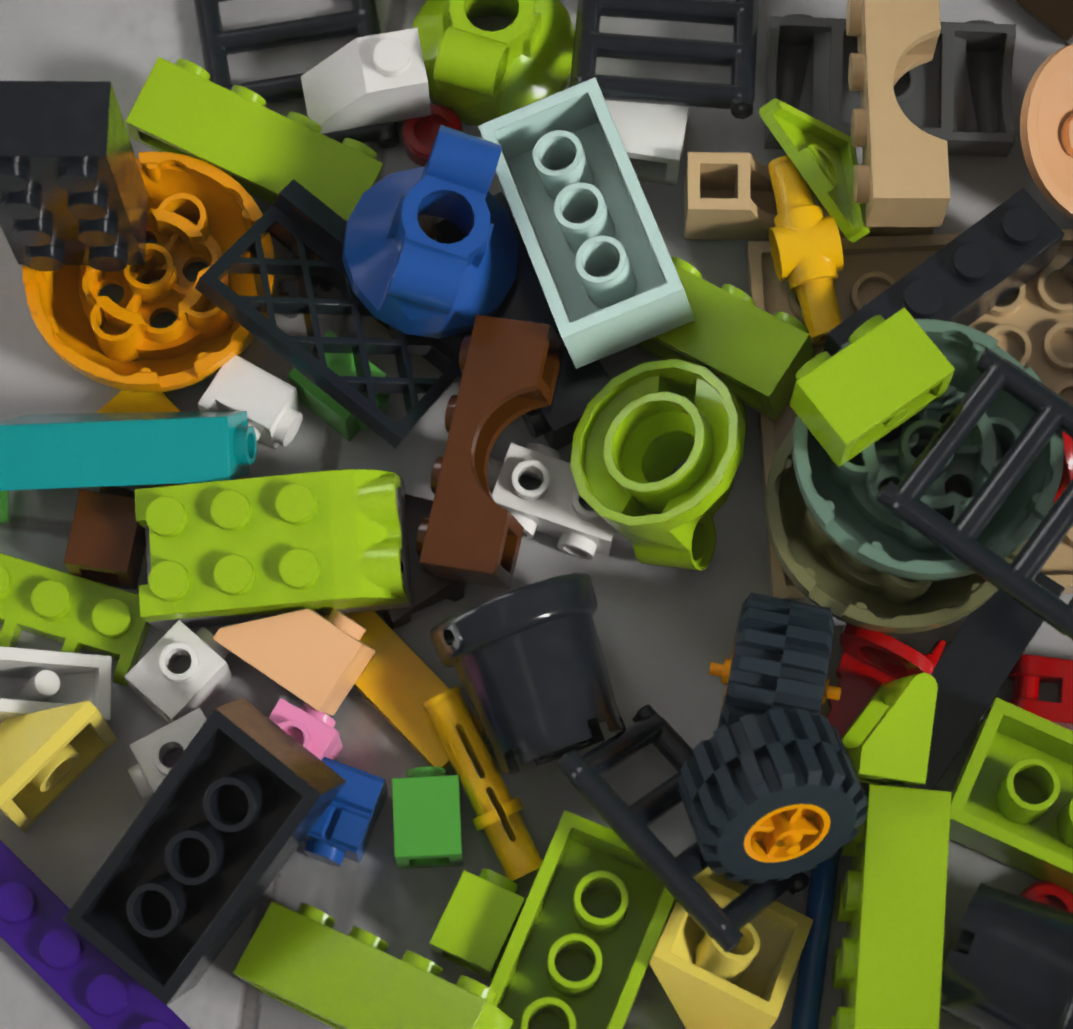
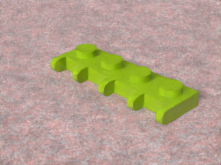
M0 553V624L3 625L0 632V646L15 648L21 631H25L64 643L61 652L80 653L84 649L104 656H112V658L118 660L114 670L113 683L127 686L128 682L124 676L137 664L151 626L140 618L139 595Z

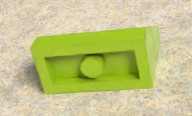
M920 673L882 683L842 735L841 740L861 783L896 787L926 784L938 689L937 682L932 675Z

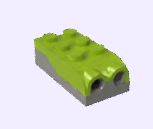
M373 469L328 470L135 489L136 521L145 528L148 579V584L139 585L140 618L158 631L170 630L178 620L188 628L244 623L308 608L321 615H329L333 608L345 614L412 607L405 487L401 476L393 472Z

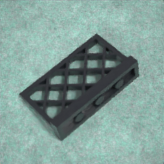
M293 179L279 193L273 206L199 278L195 289L396 449L452 384L462 377L463 372H461L459 367L460 347L465 335H472V331L438 339L404 334L375 318L352 291L342 261L347 221ZM270 232L273 238L292 252L293 259L264 258L261 239ZM250 251L251 258L244 257ZM227 273L254 274L257 296H240L220 280ZM268 275L296 276L300 298L271 297ZM310 276H319L326 279L341 291L342 299L314 298ZM274 313L303 314L307 336L287 335L277 327ZM317 314L346 315L350 338L321 337ZM360 316H372L390 331L392 339L364 338ZM325 353H353L357 377L337 375L327 367ZM367 354L395 355L399 377H372ZM409 355H421L443 374L440 378H414ZM375 393L403 394L407 415L400 423H397L377 407ZM417 394H425V395L418 401V396H417Z

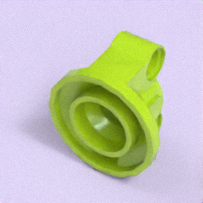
M427 0L413 21V28H418L428 79L430 101L433 104L451 109L459 117L460 121L466 125L479 126L563 91L570 81L575 32L569 12L559 0ZM489 15L508 17L514 21L505 29L494 32L481 30L471 23L474 19Z
M680 359L644 362L614 377L588 403L573 433L570 468L579 495L608 524H611L632 544L635 557L639 563L697 571L706 569L711 563L716 546V528L713 516L727 501L734 485L735 473L744 454V439L747 430L746 406L742 398L735 396L706 367ZM687 459V461L673 475L670 476L672 470L680 462Z

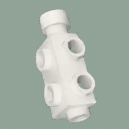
M511 443L504 462L489 458L488 483L495 502L508 510L524 527L523 539H532L536 530L559 538L557 547L561 551L585 560L593 559L595 551L609 555L614 540L626 544L627 539L611 524H608L596 511H587L580 505L579 500L581 496L579 495L570 463L561 460L562 455L558 451L539 443H527L526 447ZM525 475L542 481V485L536 490H526L519 484L518 480L521 476Z

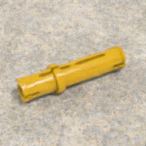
M457 686L422 703V706L427 711L449 757L450 763L459 776L460 782L475 810L477 817L473 818L472 821L476 830L484 829L506 877L514 881L540 868L543 859H541L519 813L520 810L524 809V806L519 796L512 799L492 758L488 745L484 741L461 694L462 690L460 686ZM456 728L458 729V731H459V733H460V735H461V737H462V739H463V741H464V743H465V745H466V747H467V749H468V751H469V753H470V755H471V757H472V760H473V762H474V764H475V766H476V768H477V770H478V772H479L481 778L479 777V775H478V773H477V771H476V769H475V767H474V765H473V763H472V761H471V759H470V757H469V755H468V753H467V751H466V748H465V746H464V744H463V742H462V740H461V738H460V736H459V734H458ZM486 790L488 791V793H489V795H490V797H491V799H492V801H493V803H494V805H495L496 808H494V806H493V804H492V802H491V800H490V798H489V796H488ZM500 820L503 821V823H504V825H505V828H506V830H507V832H508V834H509V836H510V838H511V841H510V839H509V837H508V835H507V833H506V831H505V829H504V827H503V825H502V823H501Z

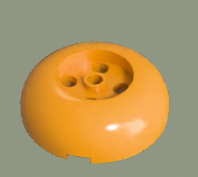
M147 151L138 152L139 158H136L148 193L146 240L157 239V244L146 243L145 265H127L121 271L106 272L96 270L89 265H63L61 269L56 271H38L23 264L22 281L25 285L27 304L32 319L48 346L61 360L78 373L101 385L130 392L156 393L182 389L212 377L218 373L222 365L235 355L239 356L255 338L253 334L196 290L195 286L199 278L263 214L251 195L235 179L214 165L184 154ZM269 232L261 239L264 258L275 259L273 242ZM250 251L244 257L251 258ZM193 262L207 264L209 267L198 271L195 282H191L184 277L185 269L189 264ZM227 273L220 280L240 296H257L254 274ZM268 275L271 297H273L276 275ZM160 279L157 282L152 281L150 284H147L151 280ZM109 284H117L124 288V296L118 303L113 302L107 295L99 296V293ZM162 312H170L177 316V320L166 328L152 327L153 319Z

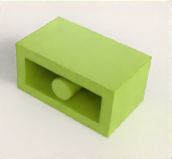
M905 307L887 320L881 315H876L867 320L850 336V345L832 357L827 351L816 355L805 363L795 375L797 381L794 386L790 407L838 467L943 396L955 372L954 367Z

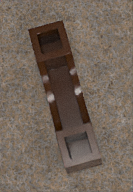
M476 314L472 335L467 334L462 340L459 352V367L461 372H463L458 395L450 397L445 413V428L449 433L444 456H438L432 468L431 490L435 496L430 517L422 520L416 540L417 553L421 556L419 562L437 578L511 589L524 527L508 510L495 502L488 483V463L496 440L510 423L527 412L551 406L564 344L550 324Z

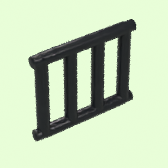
M194 0L204 67L211 75L209 80L228 90H231L233 85L248 88L264 98L266 104L304 98L301 76L305 73L232 84L227 55L355 34L358 37L381 34L375 0H351L352 11L223 31L219 2L231 0ZM397 121L323 134L340 143L343 142L344 138H351L361 143L378 141L380 148H392L400 143Z
M578 0L570 87L596 77L603 97L608 101L730 109L734 117L746 119L753 113V102L755 100L759 0ZM601 16L729 25L733 26V42L599 33ZM597 57L731 67V84L596 75Z
M988 349L981 355L979 364L976 367V370L981 372L899 483L896 485L890 481L887 486L880 489L876 500L924 537L1055 630L1073 640V598L1067 604L1034 581V578L1073 526V479L1011 564L977 540L1058 428L1073 438V405L1009 360ZM1003 389L1036 413L955 523H952L920 499Z
M650 704L645 705L638 710L636 716L632 719L634 724L582 756L576 750L564 754L559 759L557 767L706 934L714 939L725 952H730L739 945L740 939L744 936L740 931L744 926L787 890L792 895L804 890L808 886L810 878L804 872L792 875L791 878L780 881L771 879L763 883H753L723 908L712 899L694 879V877L709 867L707 861H704L698 842L696 841L674 857L647 827L682 803L678 790V779L683 777L681 768L685 760L695 755L693 749ZM653 744L678 773L628 806L604 780L602 775L645 747Z

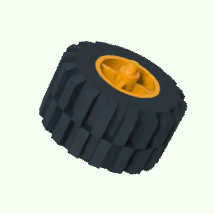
M750 593L741 607L731 659L725 658L724 664L710 663L708 675L721 677L720 684L725 685L717 729L725 724L730 726L740 721V717L752 713L754 715L764 714L768 709L783 708L784 712H789L799 708L808 710L812 716L820 714L821 704L825 705L826 698L839 701L841 687L829 685L830 679L827 678L834 635V620L830 608Z
M783 708L768 709L764 714L754 715L752 713L740 717V721L730 726L725 724L713 732L714 736L712 738L701 741L693 749L695 756L686 759L681 768L683 777L678 779V790L704 861H707L709 868L716 874L724 873L726 879L735 882L747 879L749 883H763L771 879L780 881L791 878L792 875L797 873H806L818 867L819 863L824 860H830L840 853V847L850 843L858 834L856 827L864 823L867 815L865 806L868 803L865 792L834 725L831 726L826 717L820 714L811 716L809 711L805 709L795 708L789 712H784Z

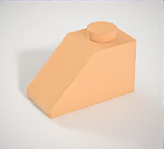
M308 608L221 627L213 637V640L317 711L334 716L376 652V650L360 640L366 629L335 608H333L328 617Z

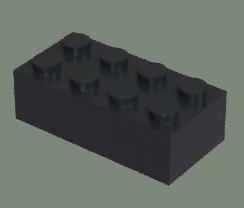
M0 81V226L18 264H24L38 271H56L61 269L63 265H89L96 270L106 272L121 271L127 265H145L148 193L111 81Z
M243 697L219 706L210 714L63 920L167 1006L197 985L346 783V780Z

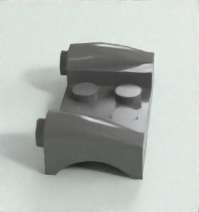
M805 14L770 17L766 46L765 104L776 98L851 137V115L853 109H860V91L849 90L848 67L850 53H858L857 36H847L846 19L814 18ZM973 20L965 23L941 22V30L933 60L911 69L895 83V97L903 113L921 130L946 140L948 155L1007 157L1015 143L1011 89L1016 24H996L987 20ZM765 124L764 149H783Z

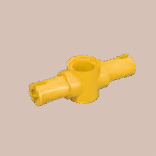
M788 155L773 159L768 164L778 214L774 218L775 227L769 229L771 255L779 282H788L790 291L797 294L803 320L809 330L808 334H810L812 345L825 344L828 332L843 322L834 284L839 280L837 272L842 271L844 266L842 244L834 217H824L822 207L814 204L810 186Z

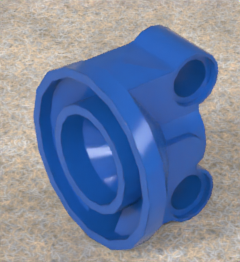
M440 125L425 167L389 174L363 193L345 226L342 261L352 291L375 318L404 334L440 339L472 331L476 314L492 316L499 310L516 279L519 244L509 214L488 191L499 161L502 145ZM430 215L442 217L455 224L466 237L459 242L451 244L437 242L423 232L417 216Z

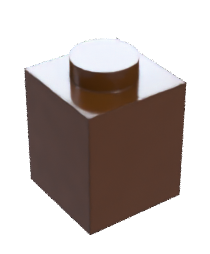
M118 486L100 487L99 492L80 490L64 558L66 568L70 574L112 587L137 590L146 548L145 528L136 521L135 492Z

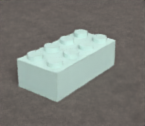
M596 77L478 126L483 139L502 145L496 173L561 338L576 369L695 320L681 280Z

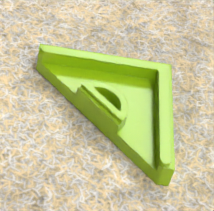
M776 98L759 109L760 117L829 215L834 217L837 226L846 239L855 243L869 234L870 229L865 225V203H854L853 198L854 167L858 165L856 148L852 147L851 137Z

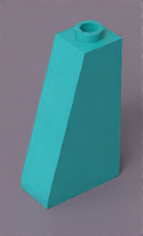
M247 411L65 413L19 416L0 421V491L203 483L234 480L250 474V465L254 464L257 455L256 433L252 426H248Z

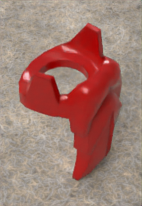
M846 623L839 638L843 654L836 672V676L840 679L836 687H841L839 701L828 699L830 712L826 718L830 725H834L840 737H842L882 683L920 673L932 675L947 642L941 639L935 643L929 654H921L912 647L885 633L858 628Z

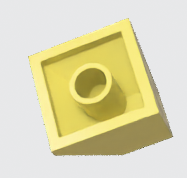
M89 700L7 718L0 723V810L23 832L118 740L99 710Z
M709 867L694 877L721 908L725 907L748 888V886L740 882L726 879L724 874H716ZM675 900L649 964L686 1029H771L778 1019L813 919L774 901L740 930L744 936L740 939L739 945L734 950L725 952Z

